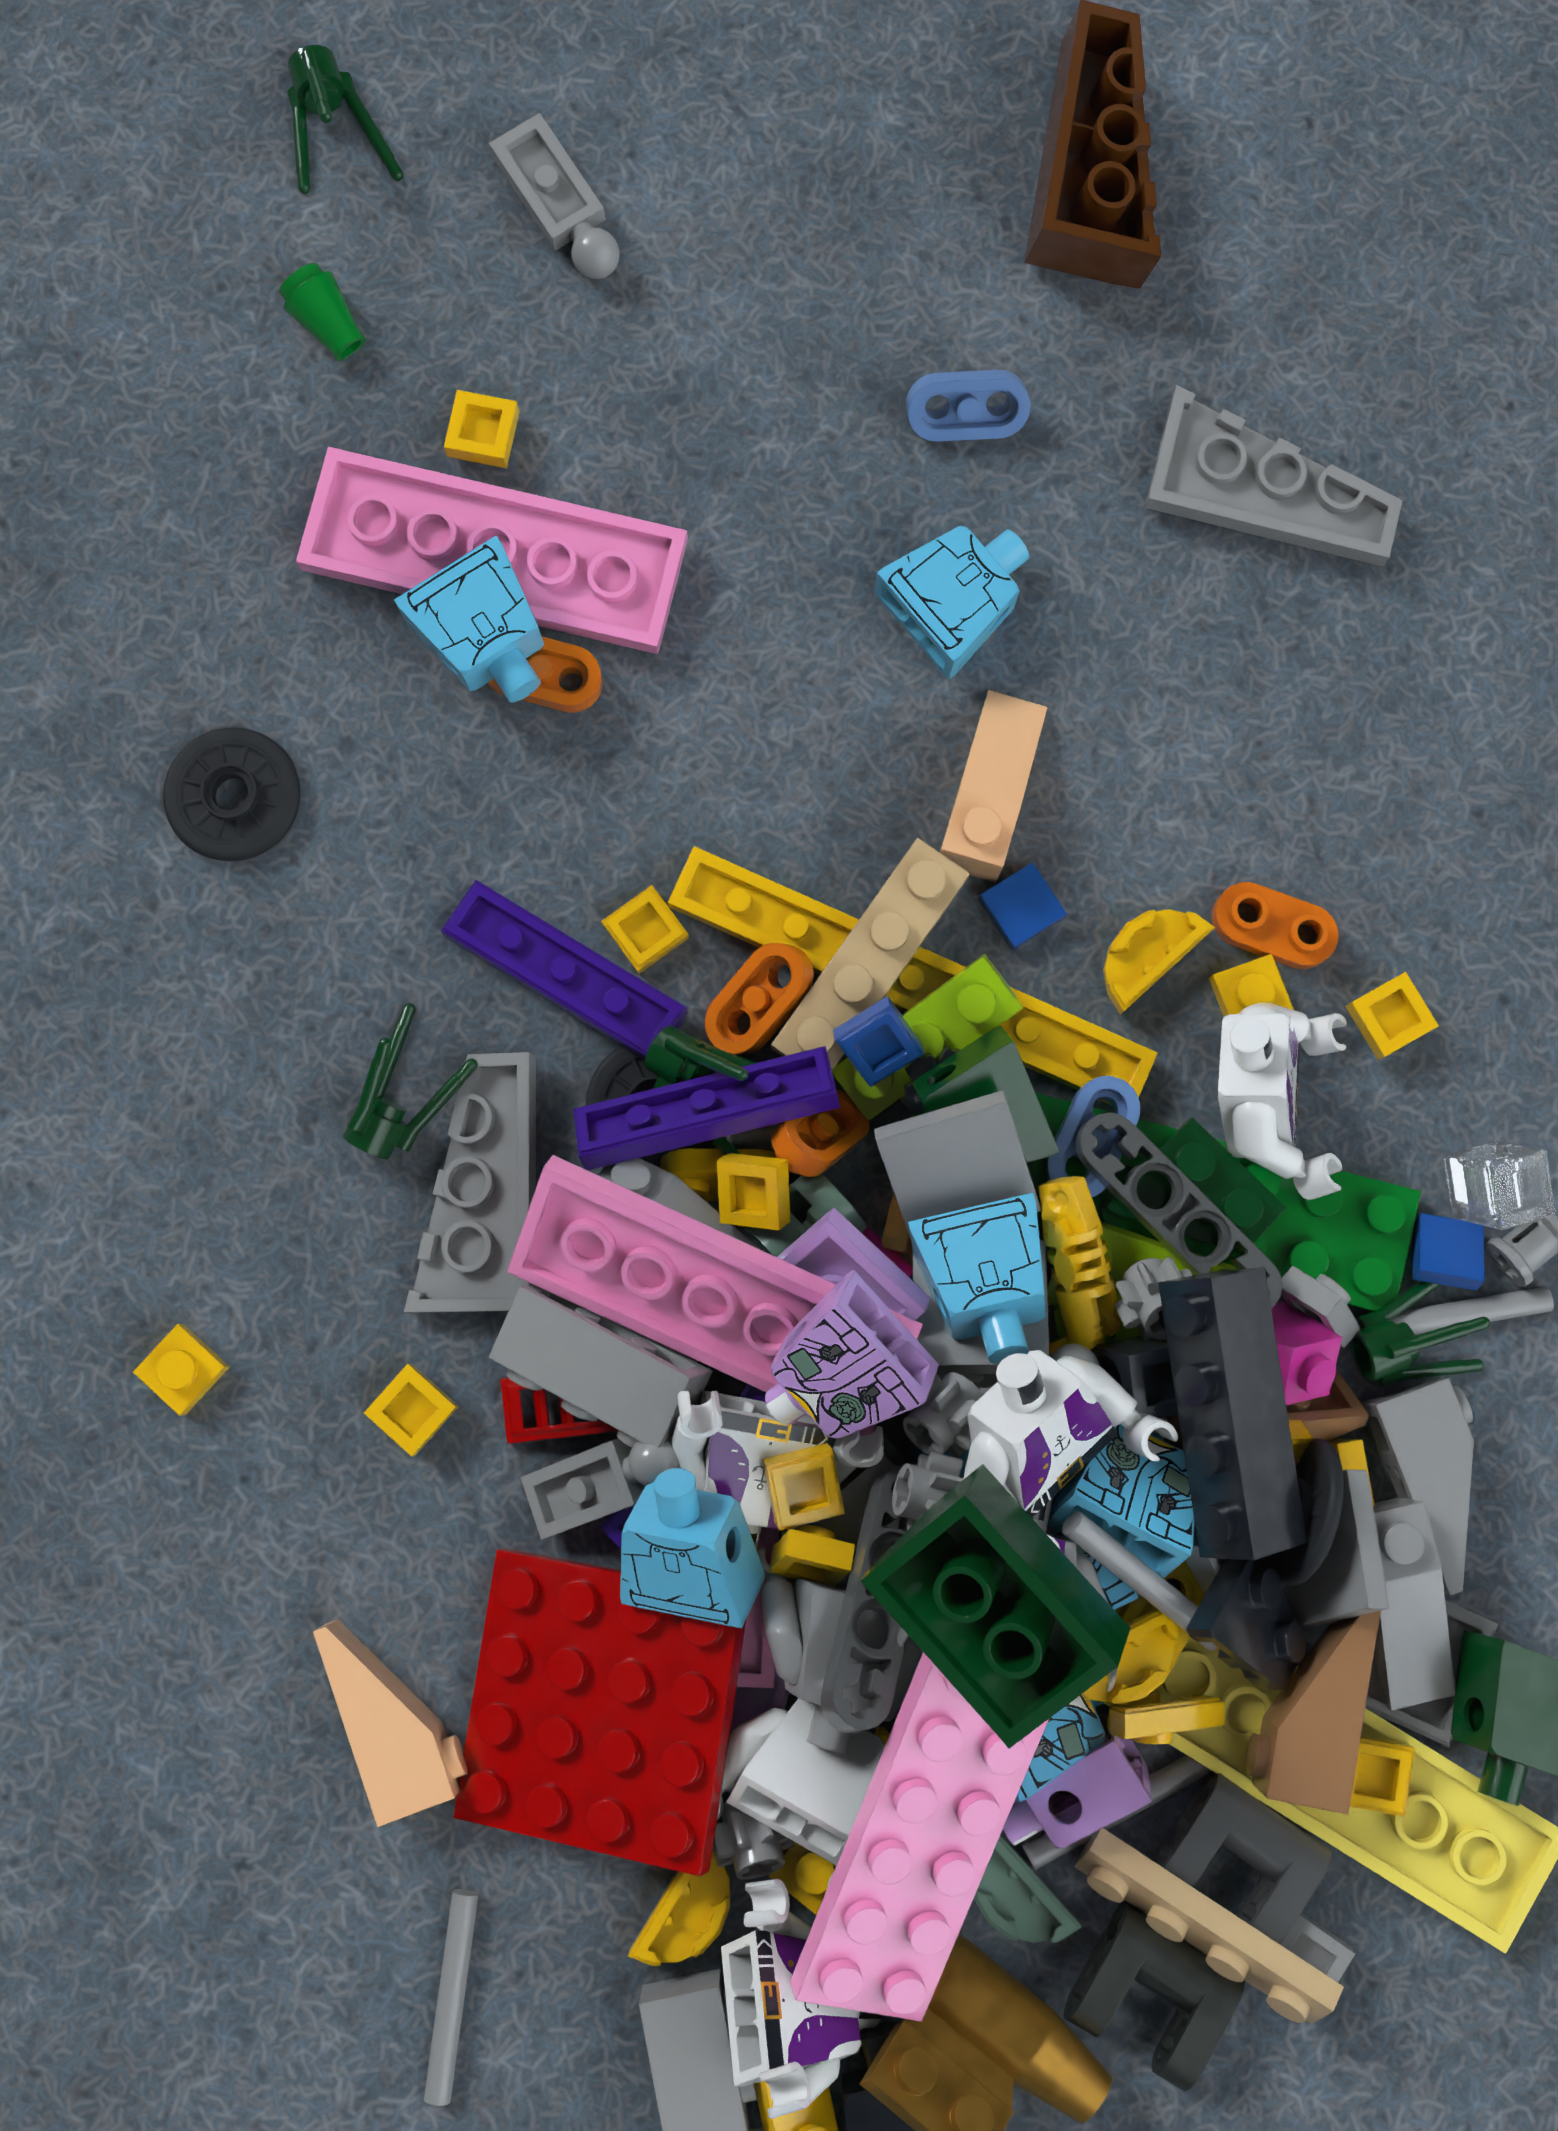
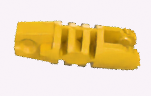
M1078 1176L1054 1178L1039 1186L1044 1242L1046 1246L1050 1247L1047 1255L1049 1263L1054 1265L1051 1273L1053 1281L1058 1283L1055 1291L1063 1324L1066 1327L1067 1339L1070 1341V1344H1079L1092 1349L1101 1342L1100 1337L1112 1336L1121 1329L1122 1324L1114 1306L1118 1299L1114 1278L1108 1273L1111 1271L1110 1260L1104 1255L1107 1252L1106 1242L1100 1237L1103 1234V1228L1085 1178Z

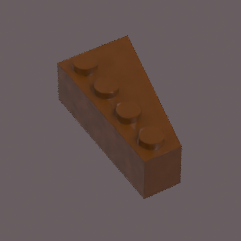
M1080 0L1061 42L1024 260L1026 264L1139 289L1161 258L1160 236L1155 235L1153 211L1157 206L1155 181H1150L1148 150L1151 147L1150 123L1145 122L1143 105L1146 80L1140 14L1085 0Z

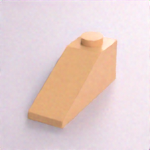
M988 690L940 853L969 872L970 876L996 883L1003 869L1020 812L1047 707Z
M339 1619L328 1622L314 1630L313 1634L377 1827L454 1799L460 1791L459 1778L468 1774L463 1757L464 1749L457 1735L447 1737L442 1721Z

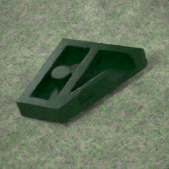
M1193 1117L1187 1119L1159 1148L1252 1243L1287 1209ZM1153 1171L1147 1172L1141 1176L1137 1183L1136 1191L1138 1198L1146 1207L1158 1210L1164 1207L1170 1200L1171 1186L1167 1178L1162 1174ZM1115 1196L1102 1207L1110 1215L1140 1222ZM1197 1218L1191 1221L1185 1229L1184 1238L1205 1243L1208 1247L1214 1249L1217 1247L1218 1233L1214 1225L1209 1221ZM1234 1246L1230 1254L1238 1256L1240 1252Z

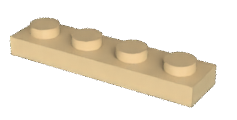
M917 838L771 1044V1049L781 1056H787L826 1046L833 1072L845 1055L834 1039L833 1030L885 998L965 884L970 873Z
M1101 1828L1085 1845L1074 1867L1088 1876L1087 1883L1098 1894L1118 1903L1125 1900L1147 1915V1924L1158 1934L1175 1942L1185 1940L1207 1955L1205 1960L1214 1971L1235 1982H1243L1245 1980L1267 1995L1266 2001L1274 2011L1297 2023L1307 2021L1313 2024L1334 2011L1344 1986L1104 1828Z

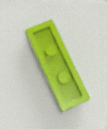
M983 954L902 1014V1016L923 1044L925 1054L931 1053L937 1062L940 1053L946 1046L951 1049H963L1023 1009V1003L988 957ZM847 1056L840 1060L832 1072L833 1076L868 1121L900 1099L905 1094L904 1085L906 1083L914 1082L903 1067L874 1086L869 1087Z

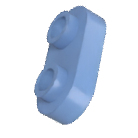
M1006 370L931 373L921 377L912 385L906 399V410L912 429L920 437L937 442L1009 437L1025 425L1031 408L1030 398L1023 381L1014 373ZM1002 392L1008 395L1005 403L999 407H990L986 404L988 398L994 393ZM941 395L947 399L946 404L939 410H930L926 407L927 401L933 396Z
M1101 1076L1084 1084L1077 1091L1054 1138L1059 1153L1045 1158L1044 1175L1046 1181L1059 1177H1069L1065 1171V1164L1070 1157H1078L1075 1148L1076 1135L1081 1126L1094 1117L1093 1105L1096 1100L1103 1099L1108 1101L1112 1105L1115 1114H1120L1130 1120L1135 1126L1137 1125L1140 1117V1101L1135 1090L1126 1081L1114 1076ZM1096 1128L1092 1133L1098 1140L1097 1146L1093 1149L1095 1155L1098 1158H1102L1112 1154L1120 1161L1122 1153L1116 1147V1143L1121 1137L1119 1132L1112 1129L1102 1133ZM1086 1168L1084 1178L1091 1197H1095L1106 1187Z

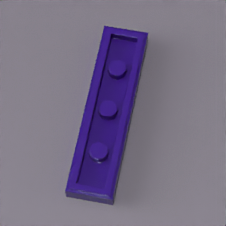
M477 880L474 881L441 929L443 936L644 1060L652 1041L658 1033L669 1025L679 1028L688 1014L687 1007Z
M826 1046L743 1066L742 1068L748 1071V1078L745 1081H738L730 1076L715 1073L573 1109L578 1157L583 1169L588 1171L840 1108Z

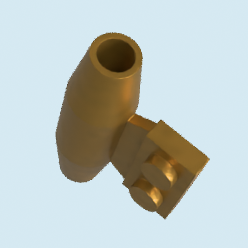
M958 1934L922 2022L904 2019L895 2024L860 2085L915 2131H1004L1014 2113L1012 2110L1013 2085L1079 2123H1085L1096 2113L1105 2100L1113 2078L1049 2005L969 1939Z

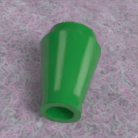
M310 263L293 272L283 282L279 293L285 300L284 310L321 342L337 361L346 359L364 345L366 338L358 329L332 272H324L318 263Z

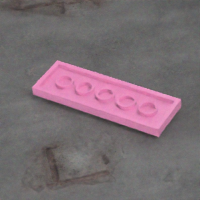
M328 447L296 563L301 571L404 594L497 535L539 627L659 654L688 535L687 530Z
M552 1155L543 1167L507 1270L508 1273L764 1392L778 1384L772 1376L770 1367L785 1337L836 1285L555 1155ZM891 1310L917 1339L923 1324ZM877 1424L860 1430V1435L872 1434Z
M923 1652L791 1977L790 1984L796 2001L922 2022L1048 1720L1009 1749Z

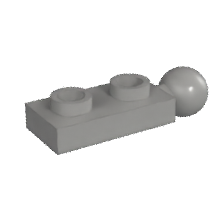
M538 113L489 142L492 158L553 249L556 251L573 241L571 249L572 261L582 275L591 279H602L609 276L618 265L620 251L617 241L608 231L594 228L606 221L604 207L542 115Z
M667 1438L659 1448L654 1445H645L638 1440L633 1447H630L619 1439H615L520 1477L541 1540L634 1506L645 1486L653 1483L660 1473L668 1469L680 1468L677 1455L672 1448V1438Z

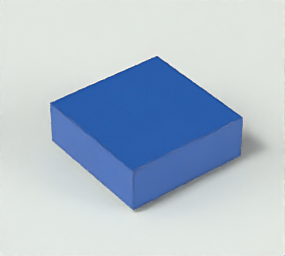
M1033 862L982 893L978 898L1012 951L1058 923L1067 915Z
M888 996L833 1030L835 1041L869 1087L874 1086L925 1054L923 1044Z
M1420 1213L1413 1227V1280L1477 1291L1484 1283V1224Z

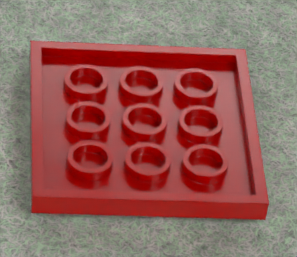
M507 1548L497 1549L463 1753L468 1774L459 1778L460 1791L456 1797L453 1818L696 1876L708 1873L711 1865L746 1621L742 1628L625 1605L621 1603L620 1599L621 1570Z

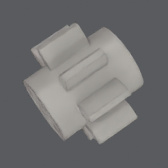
M1167 1257L1164 1261L1157 1258H1148L1133 1264L1124 1274L1123 1281H1117L1116 1283L1122 1300H1119L1114 1306L1125 1328L1130 1329L1137 1326L1143 1340H1149L1150 1338L1167 1340L1158 1282L1192 1276L1190 1270L1179 1271L1172 1257Z
M951 1372L942 1380L936 1374L926 1402L909 1410L911 1412L904 1418L903 1428L914 1445L928 1455L931 1452L944 1454L949 1450L954 1457L960 1458L971 1446L967 1415L971 1406L983 1396L974 1383L961 1374Z
M931 1452L929 1456L919 1455L918 1466L908 1463L903 1465L895 1481L892 1507L895 1515L910 1518L907 1530L934 1503L964 1480V1476H959L962 1469V1459Z
M725 1803L721 1814L723 1822L716 1824L713 1844L718 1866L724 1867L733 1863L736 1877L739 1879L759 1878L781 1869L785 1865L782 1850L793 1848L795 1846L794 1841L730 1804Z

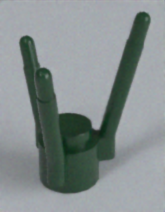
M308 45L295 51L288 60V68L293 86L287 91L293 114L299 191L302 194H307L310 191L306 110L308 109L311 113L318 114L322 122L329 123L332 120L331 112L340 106L341 98L345 99L392 178L400 181L403 178V172L356 93L350 73L339 71L333 52L325 46Z
M407 1003L403 1006L391 1038L384 1037L380 1039L358 1106L343 1134V1138L351 1145L370 1155L386 1160L390 1158L395 1147L406 1152L410 1151L419 1132L461 1088L478 1067V1062L475 1059H468L408 1124L402 1121L407 1110L383 1096L416 1008L412 1003Z
M672 1025L665 1027L658 1033L645 1057L646 1069L659 1077L654 1089L707 1076L711 1069L738 1081H745L748 1078V1071L742 1067L755 1064V1062L713 1047L700 1038L692 1037ZM726 1137L709 1140L724 1155L728 1153L740 1154Z
M1421 1281L1378 1311L1358 1317L1357 1322L1360 1330L1356 1332V1335L1349 1342L1350 1351L1361 1375L1367 1381L1377 1380L1380 1386L1402 1379L1478 1372L1484 1368V1363L1480 1359L1411 1364V1361L1419 1358V1350L1489 1328L1490 1320L1483 1316L1415 1336L1407 1323L1401 1322L1396 1324L1391 1319L1441 1286L1440 1284Z

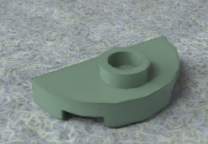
M1000 1834L974 1896V1901L987 1923L1010 1940L1018 1941L1020 1939L1032 1943L1051 1940L1052 1943L1060 1942L1081 1929L1082 1925L1004 1836Z

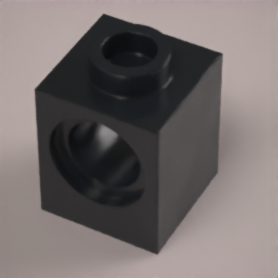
M1142 1336L1097 1344L1090 1349L1097 1357L1100 1367L1137 1401L1135 1410L1138 1413L1149 1414L1157 1418L1178 1414L1167 1340H1156L1153 1338L1143 1340Z

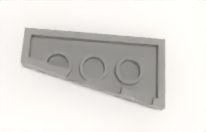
M1176 385L1171 397L1144 508L1383 567L1390 558L1403 500L1333 464L1325 468L1300 455L1301 448L1280 437L1275 442L1245 427V419L1225 409L1218 413L1195 401L1196 394Z
M530 1052L467 1054L466 1061L473 1058L478 1062V1067L458 1090L448 1130L451 1140L444 1168L438 1171L433 1195L437 1196L428 1232H423L417 1255V1259H421L414 1289L408 1292L404 1312L509 1311L519 1287L531 1284L507 1272L536 1190V1055Z

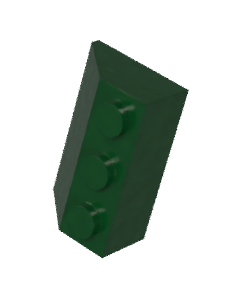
M984 1464L934 1503L860 1580L1009 1749L1119 1666L1130 1631L1127 1623Z

